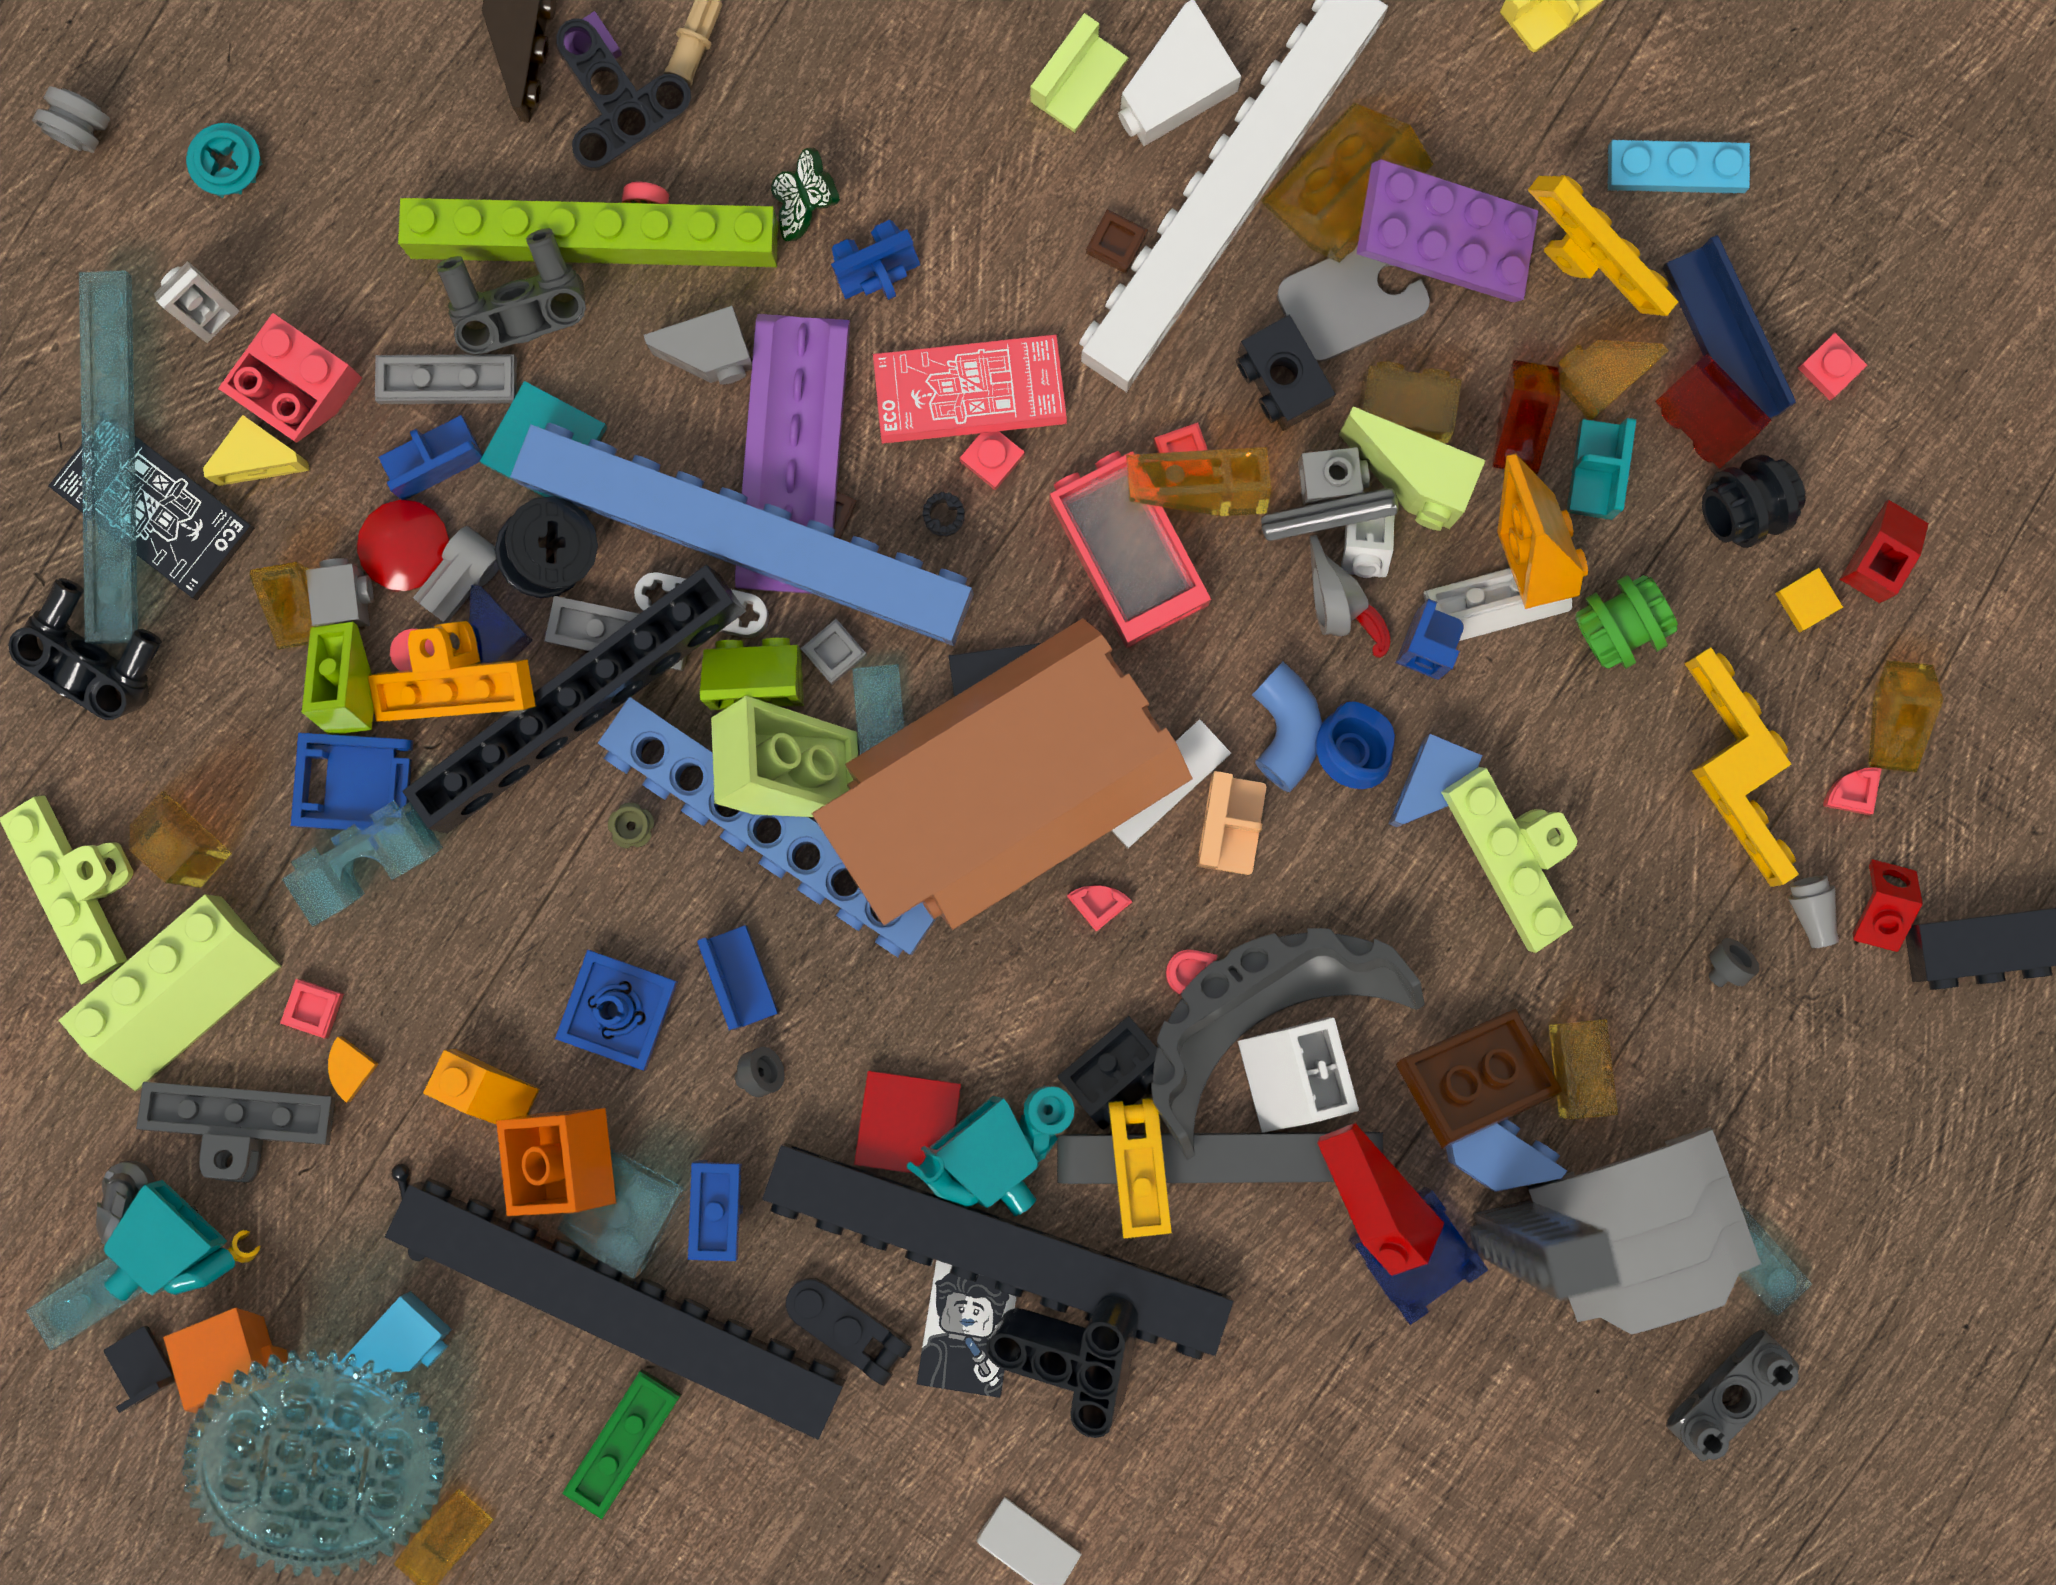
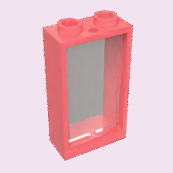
M1117 451L1095 463L1097 470L1083 477H1080L1079 473L1076 472L1054 484L1056 491L1050 493L1049 503L1125 647L1128 648L1208 607L1211 598L1134 452L1132 451L1121 456L1120 452Z

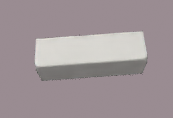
M1006 1497L1002 1499L976 1537V1542L1033 1585H1064L1082 1555L1078 1550Z

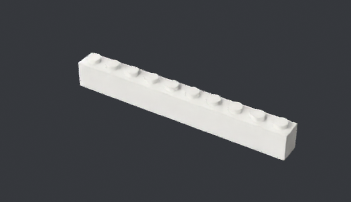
M1380 0L1315 1L1312 10L1316 14L1308 26L1301 22L1294 30L1286 44V47L1291 49L1282 63L1275 59L1265 72L1260 82L1265 86L1256 100L1248 97L1235 117V121L1239 123L1231 137L1223 134L1213 147L1209 158L1213 160L1211 166L1205 174L1197 171L1183 192V195L1188 198L1179 212L1172 208L1161 222L1157 230L1162 235L1153 249L1145 246L1136 258L1131 268L1136 272L1127 287L1120 283L1109 297L1105 307L1110 309L1109 313L1101 324L1093 321L1079 342L1084 347L1081 357L1082 363L1125 392L1129 390L1382 24L1388 9L1386 4Z

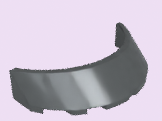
M1307 928L1308 933L1280 937L1273 933L1232 949L1228 956L1220 961H1214L1209 964L1186 986L1181 993L1182 999L1173 1010L1169 1020H1164L1159 1032L1153 1083H1151L1153 1103L1187 1160L1195 1156V1118L1198 1104L1209 1076L1232 1044L1263 1019L1292 1005L1330 996L1355 995L1375 997L1393 1001L1415 1010L1425 1005L1420 980L1392 946L1374 939L1373 943L1353 936L1334 934L1331 929Z

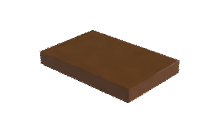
M1516 1008L1404 1057L1395 1064L1442 1149L1550 1100L1562 1092L1560 1085Z

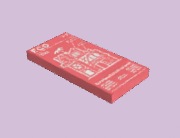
M1057 334L873 354L882 444L1067 424Z

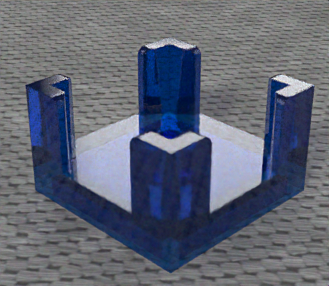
M1425 1186L1417 1191V1193L1444 1222L1428 1264L1391 1276L1362 1244L1358 1234L1348 1240L1401 1318L1409 1325H1412L1429 1312L1425 1306L1459 1282L1464 1280L1467 1283H1471L1488 1271V1268L1477 1252L1466 1244L1445 1214L1446 1208L1435 1192Z

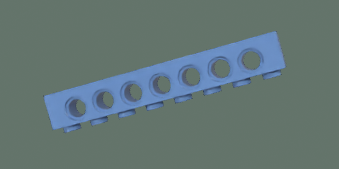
M631 697L625 702L599 740L598 744L608 750L603 759L625 774L629 772L631 767L638 770L647 777L642 784L647 789L664 800L672 793L685 802L681 809L684 814L702 826H705L710 819L722 827L724 831L719 836L721 839L742 853L748 845L763 856L758 862L761 866L781 879L787 871L802 881L797 888L798 891L819 905L827 898L839 906L840 910L836 916L856 930L860 931L865 924L880 935L875 943L894 956L899 957L903 950L913 955L937 918L933 919L921 902L888 924L883 925L874 918L872 908L859 887L850 896H840L834 889V879L838 873L847 869L819 825L809 817L753 815L739 811L738 814L732 817L722 816L719 812L718 804L714 802L713 753ZM652 740H659L664 745L662 759L656 764H645L642 759L643 747ZM690 766L700 767L703 772L702 784L695 790H684L680 784L681 773ZM767 818H775L781 825L779 838L772 843H762L757 837L759 823ZM805 844L816 845L820 851L818 864L809 870L800 869L795 861L797 850Z

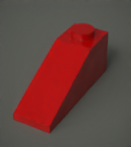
M1356 1123L1320 1136L1317 1144L1362 1244L1391 1276L1428 1264L1444 1226V1222Z

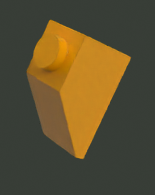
M448 1049L443 1051L423 1094L465 1114L496 1124L498 1120L528 1115L540 1089L462 1051Z

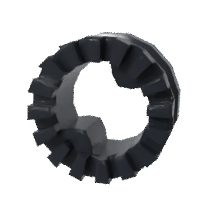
M949 492L933 494L924 504L923 519L925 525L931 533L937 536H951L957 533L964 523L965 512L962 502L957 496ZM940 503H947L949 510L957 511L956 520L948 526L941 527L938 519H931L932 509Z

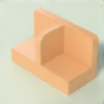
M1213 772L1210 780L1196 867L1250 875L1253 872L1258 837L1263 825L1261 818L1267 788L1265 783L1233 778V774Z

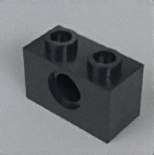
M1290 314L1241 341L1238 349L1240 357L1236 359V364L1246 382L1251 383L1254 381L1263 396L1259 398V404L1270 423L1277 421L1282 431L1331 405L1336 394ZM1277 366H1284L1291 370L1294 375V381L1288 385L1278 384L1272 379L1270 370Z

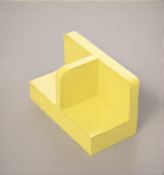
M1505 0L1500 13L1529 50L1537 52L1599 6L1604 0Z

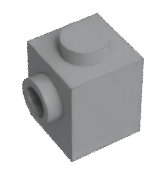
M1358 447L1302 453L1298 461L1303 506L1363 493V488H1369L1367 460H1359Z
M343 558L323 560L320 562V568L306 570L312 626L317 627L354 622L358 627L370 626L368 603H373L374 592L369 575L364 576L363 570L354 564H349L348 559Z

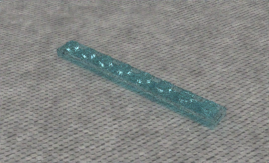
M126 270L79 272L85 642L89 644L128 643L134 630L137 631L132 275Z

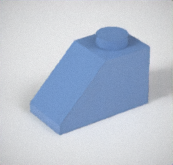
M1432 734L1424 737L1388 824L1399 827L1448 807L1441 791L1478 768L1482 755Z

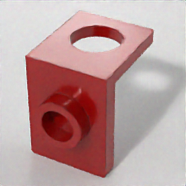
M1872 859L1869 869L1873 893L1852 933L1853 940L1898 952L1923 905L1917 871ZM1883 875L1895 876L1901 879L1907 887L1894 886L1887 882Z

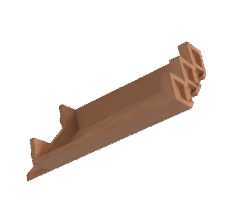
M1084 618L846 763L845 766L853 779L852 782L847 784L849 790L812 813L817 824L883 925L888 924L922 902L933 919L941 916L950 928L954 930L1193 779L1177 743L1167 728L1160 729L1147 708L1149 702L1129 673L1124 676L1114 662L1110 653L1112 652L1111 646L1104 636Z

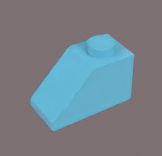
M410 1291L400 1296L334 1369L341 1375L409 1372L421 1365V1363L428 1368L447 1349L448 1345L442 1340L452 1329Z

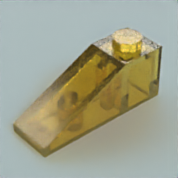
M1267 447L1126 455L1129 502L1216 516L1267 514L1271 494Z

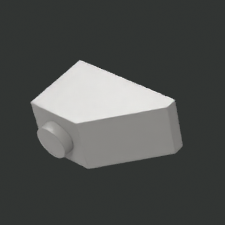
M733 306L644 335L646 344L654 356L710 383L718 380L722 385L734 383L743 379L746 376V371L752 370V360Z

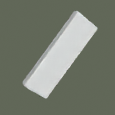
M1510 568L1423 591L1425 602L1428 599L1437 602L1435 610L1462 621L1464 629L1459 641L1558 615L1572 609V598L1525 609Z

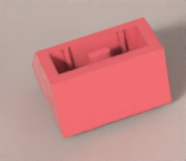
M272 313L218 389L297 443L338 413L362 377L347 363Z

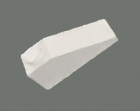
M188 261L182 267H175L170 270L162 279L161 287L154 293L156 301L166 311L206 343L240 312Z

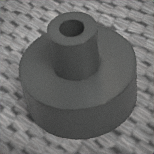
M1723 939L1710 952V960L1714 969L1709 973V978L1718 987H1723L1728 981L1737 986H1745L1759 973V964L1754 955L1743 944L1734 939Z
M768 1047L756 1048L744 1053L740 1057L737 1072L735 1073V1082L739 1088L745 1089L751 1096L763 1097L778 1091L784 1083L785 1073L783 1064L779 1056Z

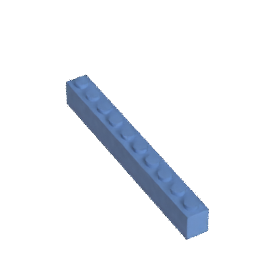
M547 423L545 429L530 425L510 476L521 486L551 497L570 501L580 508L955 646L974 595L972 588L965 585L966 577L946 569H941L939 575L922 570V561L903 553L897 552L895 559L877 553L879 549L877 544L860 537L853 536L851 543L833 537L835 529L817 521L809 520L806 527L790 521L792 514L774 505L765 504L763 510L747 505L748 497L736 491L722 487L720 493L717 494L702 488L704 481L693 475L678 471L675 478L659 472L661 465L647 458L634 455L631 462L615 456L617 449L604 442L591 439L589 445L572 440L573 432L558 425Z

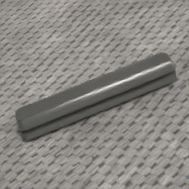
M1385 488L1267 513L1261 518L1262 532L1266 540L1274 541L1393 516L1398 513V498L1394 489Z

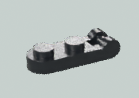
M805 1278L798 1281L789 1290L786 1297V1309L789 1317L797 1325L861 1369L868 1377L882 1386H885L892 1377L893 1373L890 1370L898 1358H905L912 1348V1345L907 1340L824 1281L817 1278ZM872 1337L884 1345L876 1358L863 1351Z

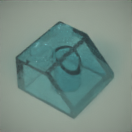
M610 1148L616 1204L576 1213H566L558 1229L591 1256L634 1279L644 1270L687 1189Z

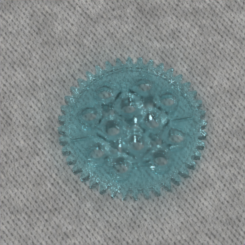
M310 1349L306 1361H301L295 1350H291L287 1363L284 1364L275 1354L270 1355L267 1369L257 1361L251 1362L248 1375L240 1370L234 1371L231 1384L221 1381L216 1395L208 1394L203 1409L199 1408L197 1410L194 1423L191 1424L182 1457L185 1459L182 1475L187 1476L184 1490L185 1492L193 1493L189 1505L191 1508H201L198 1518L200 1523L212 1522L209 1533L211 1537L226 1533L223 1548L228 1549L240 1544V1559H244L252 1553L258 1554L257 1567H262L270 1559L275 1561L274 1568L276 1573H280L286 1564H291L295 1576L299 1577L304 1567L310 1566L314 1577H320L323 1566H329L332 1573L338 1576L343 1563H347L354 1572L359 1571L361 1558H364L371 1565H376L379 1551L391 1557L394 1555L395 1543L406 1546L409 1543L410 1532L419 1534L423 1519H430L432 1506L438 1502L444 1475L445 1454L442 1453L444 1440L443 1437H437L438 1421H430V1406L419 1407L421 1397L419 1392L405 1395L408 1382L405 1379L390 1384L391 1369L388 1368L375 1375L373 1374L375 1362L373 1360H369L362 1368L356 1367V1354L351 1353L344 1363H339L336 1350H331L326 1360L322 1361L319 1360L316 1350ZM293 1398H300V1399H303V1400H305V1401L300 1402V1401L294 1400ZM345 1404H350V1405H353V1406H355V1407H346V1406H344V1405H345ZM317 1422L326 1423V1425H320ZM238 1434H245V1435H248V1436H247V1437H244V1436H241V1435H238ZM267 1435H269L270 1441L267 1454L269 1461L264 1481L262 1482L261 1475L264 1462L262 1455ZM369 1447L366 1469L369 1471L366 1472L363 1493H359L362 1472L359 1469H362L365 1448ZM314 1452H317V1472L316 1476L313 1477L312 1469L314 1462L312 1460Z

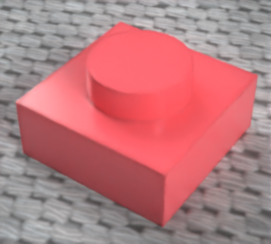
M1834 333L1797 369L1830 401L1868 365Z
M1000 431L980 433L960 457V462L996 491L1025 456V452Z

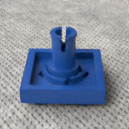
M587 950L555 1039L645 1071L647 1070L678 981L592 950ZM624 981H628L632 985V990L629 994L620 992V990H627L629 988L626 984L620 985ZM596 1004H597V1007H596V1008H594V1007L592 1008V1007L590 1006V1005H596ZM638 1011H642L646 1015V1021L642 1025H638V1022L642 1021V1015L635 1017V1013ZM607 1027V1028L615 1029V1031H612V1030H605V1031H604V1028ZM604 1035H614V1037L612 1039H607Z

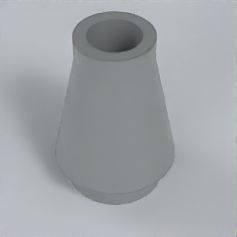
M1824 875L1813 876L1791 883L1789 886L1792 894L1788 896V900L1809 938L1811 948H1822L1838 943L1835 886L1829 885L1828 877Z

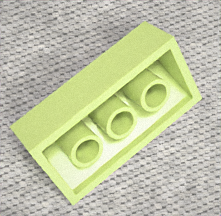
M205 894L58 1021L90 1058L134 1091H138L142 1088L143 1082H149L282 966L223 897Z

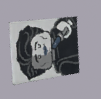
M936 1260L916 1384L1000 1398L1005 1370L995 1366L986 1354V1344L1002 1316L1008 1310L1015 1308L1016 1296L995 1289L997 1281L978 1275L976 1282L955 1276L950 1273L952 1265Z

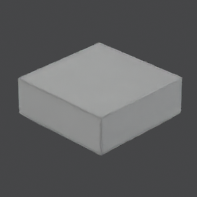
M837 619L833 620L801 648L831 685L867 656L866 652Z

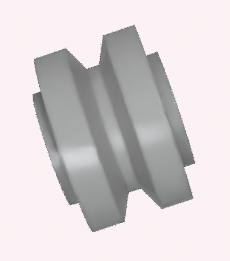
M49 86L43 98L50 107L48 110L37 109L32 121L42 128V132L54 140L78 151L84 150L94 153L99 141L94 136L93 131H105L110 118L101 111L99 106L83 96L64 88L58 89Z

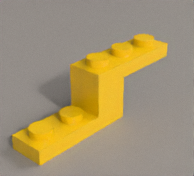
M1710 647L1684 664L1737 740L1693 769L1692 773L1770 887L1784 885L1799 875L1792 865L1796 862L1795 856L1781 839L1776 841L1766 827L1769 819L1761 806L1754 800L1749 802L1745 795L1792 765L1786 757L1788 748L1778 733L1774 730L1768 731L1759 717L1762 712L1753 696L1746 691L1742 693L1732 678L1735 676L1734 669L1727 658L1721 653L1715 654Z

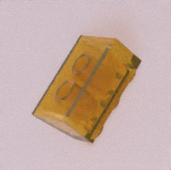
M1353 103L1261 201L1271 213L1309 248L1340 263L1356 248L1359 241L1371 164L1382 159L1426 173L1434 163L1411 125Z

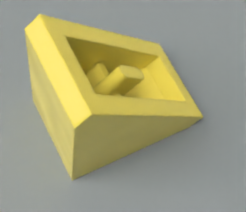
M242 415L203 467L205 478L217 486L309 471V464L299 454Z

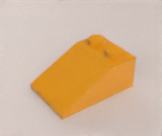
M1517 454L1507 456L1497 533L1525 609L1580 596L1583 577L1588 575V565L1583 550L1581 548L1575 550L1572 542L1573 525L1569 512L1567 510H1560L1555 494Z

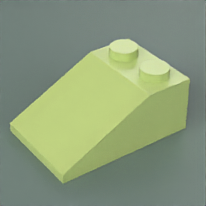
M1352 407L1339 433V436L1350 448L1358 447L1359 459L1367 460L1369 470L1385 488L1394 489L1399 504L1407 512L1416 515L1415 521L1424 527L1440 531L1442 527L1450 529L1464 514L1485 463L1484 459L1356 407Z
M749 696L743 697L711 717L715 804L753 815L813 817L812 813L849 790L847 784L852 782L853 779L845 764L859 756L856 731Z

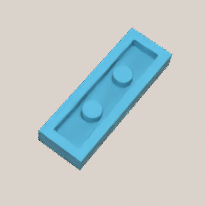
M1611 140L1608 145V190L1746 193L1750 188V143Z

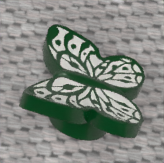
M815 148L804 149L797 161V171L779 173L771 186L773 196L778 201L783 202L779 212L781 236L785 241H796L804 235L810 225L812 211L834 206L840 201L834 180L828 172L823 171L821 156Z

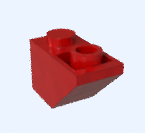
M1887 500L1839 580L1878 603L1896 596L1921 556L1929 523L1894 502Z

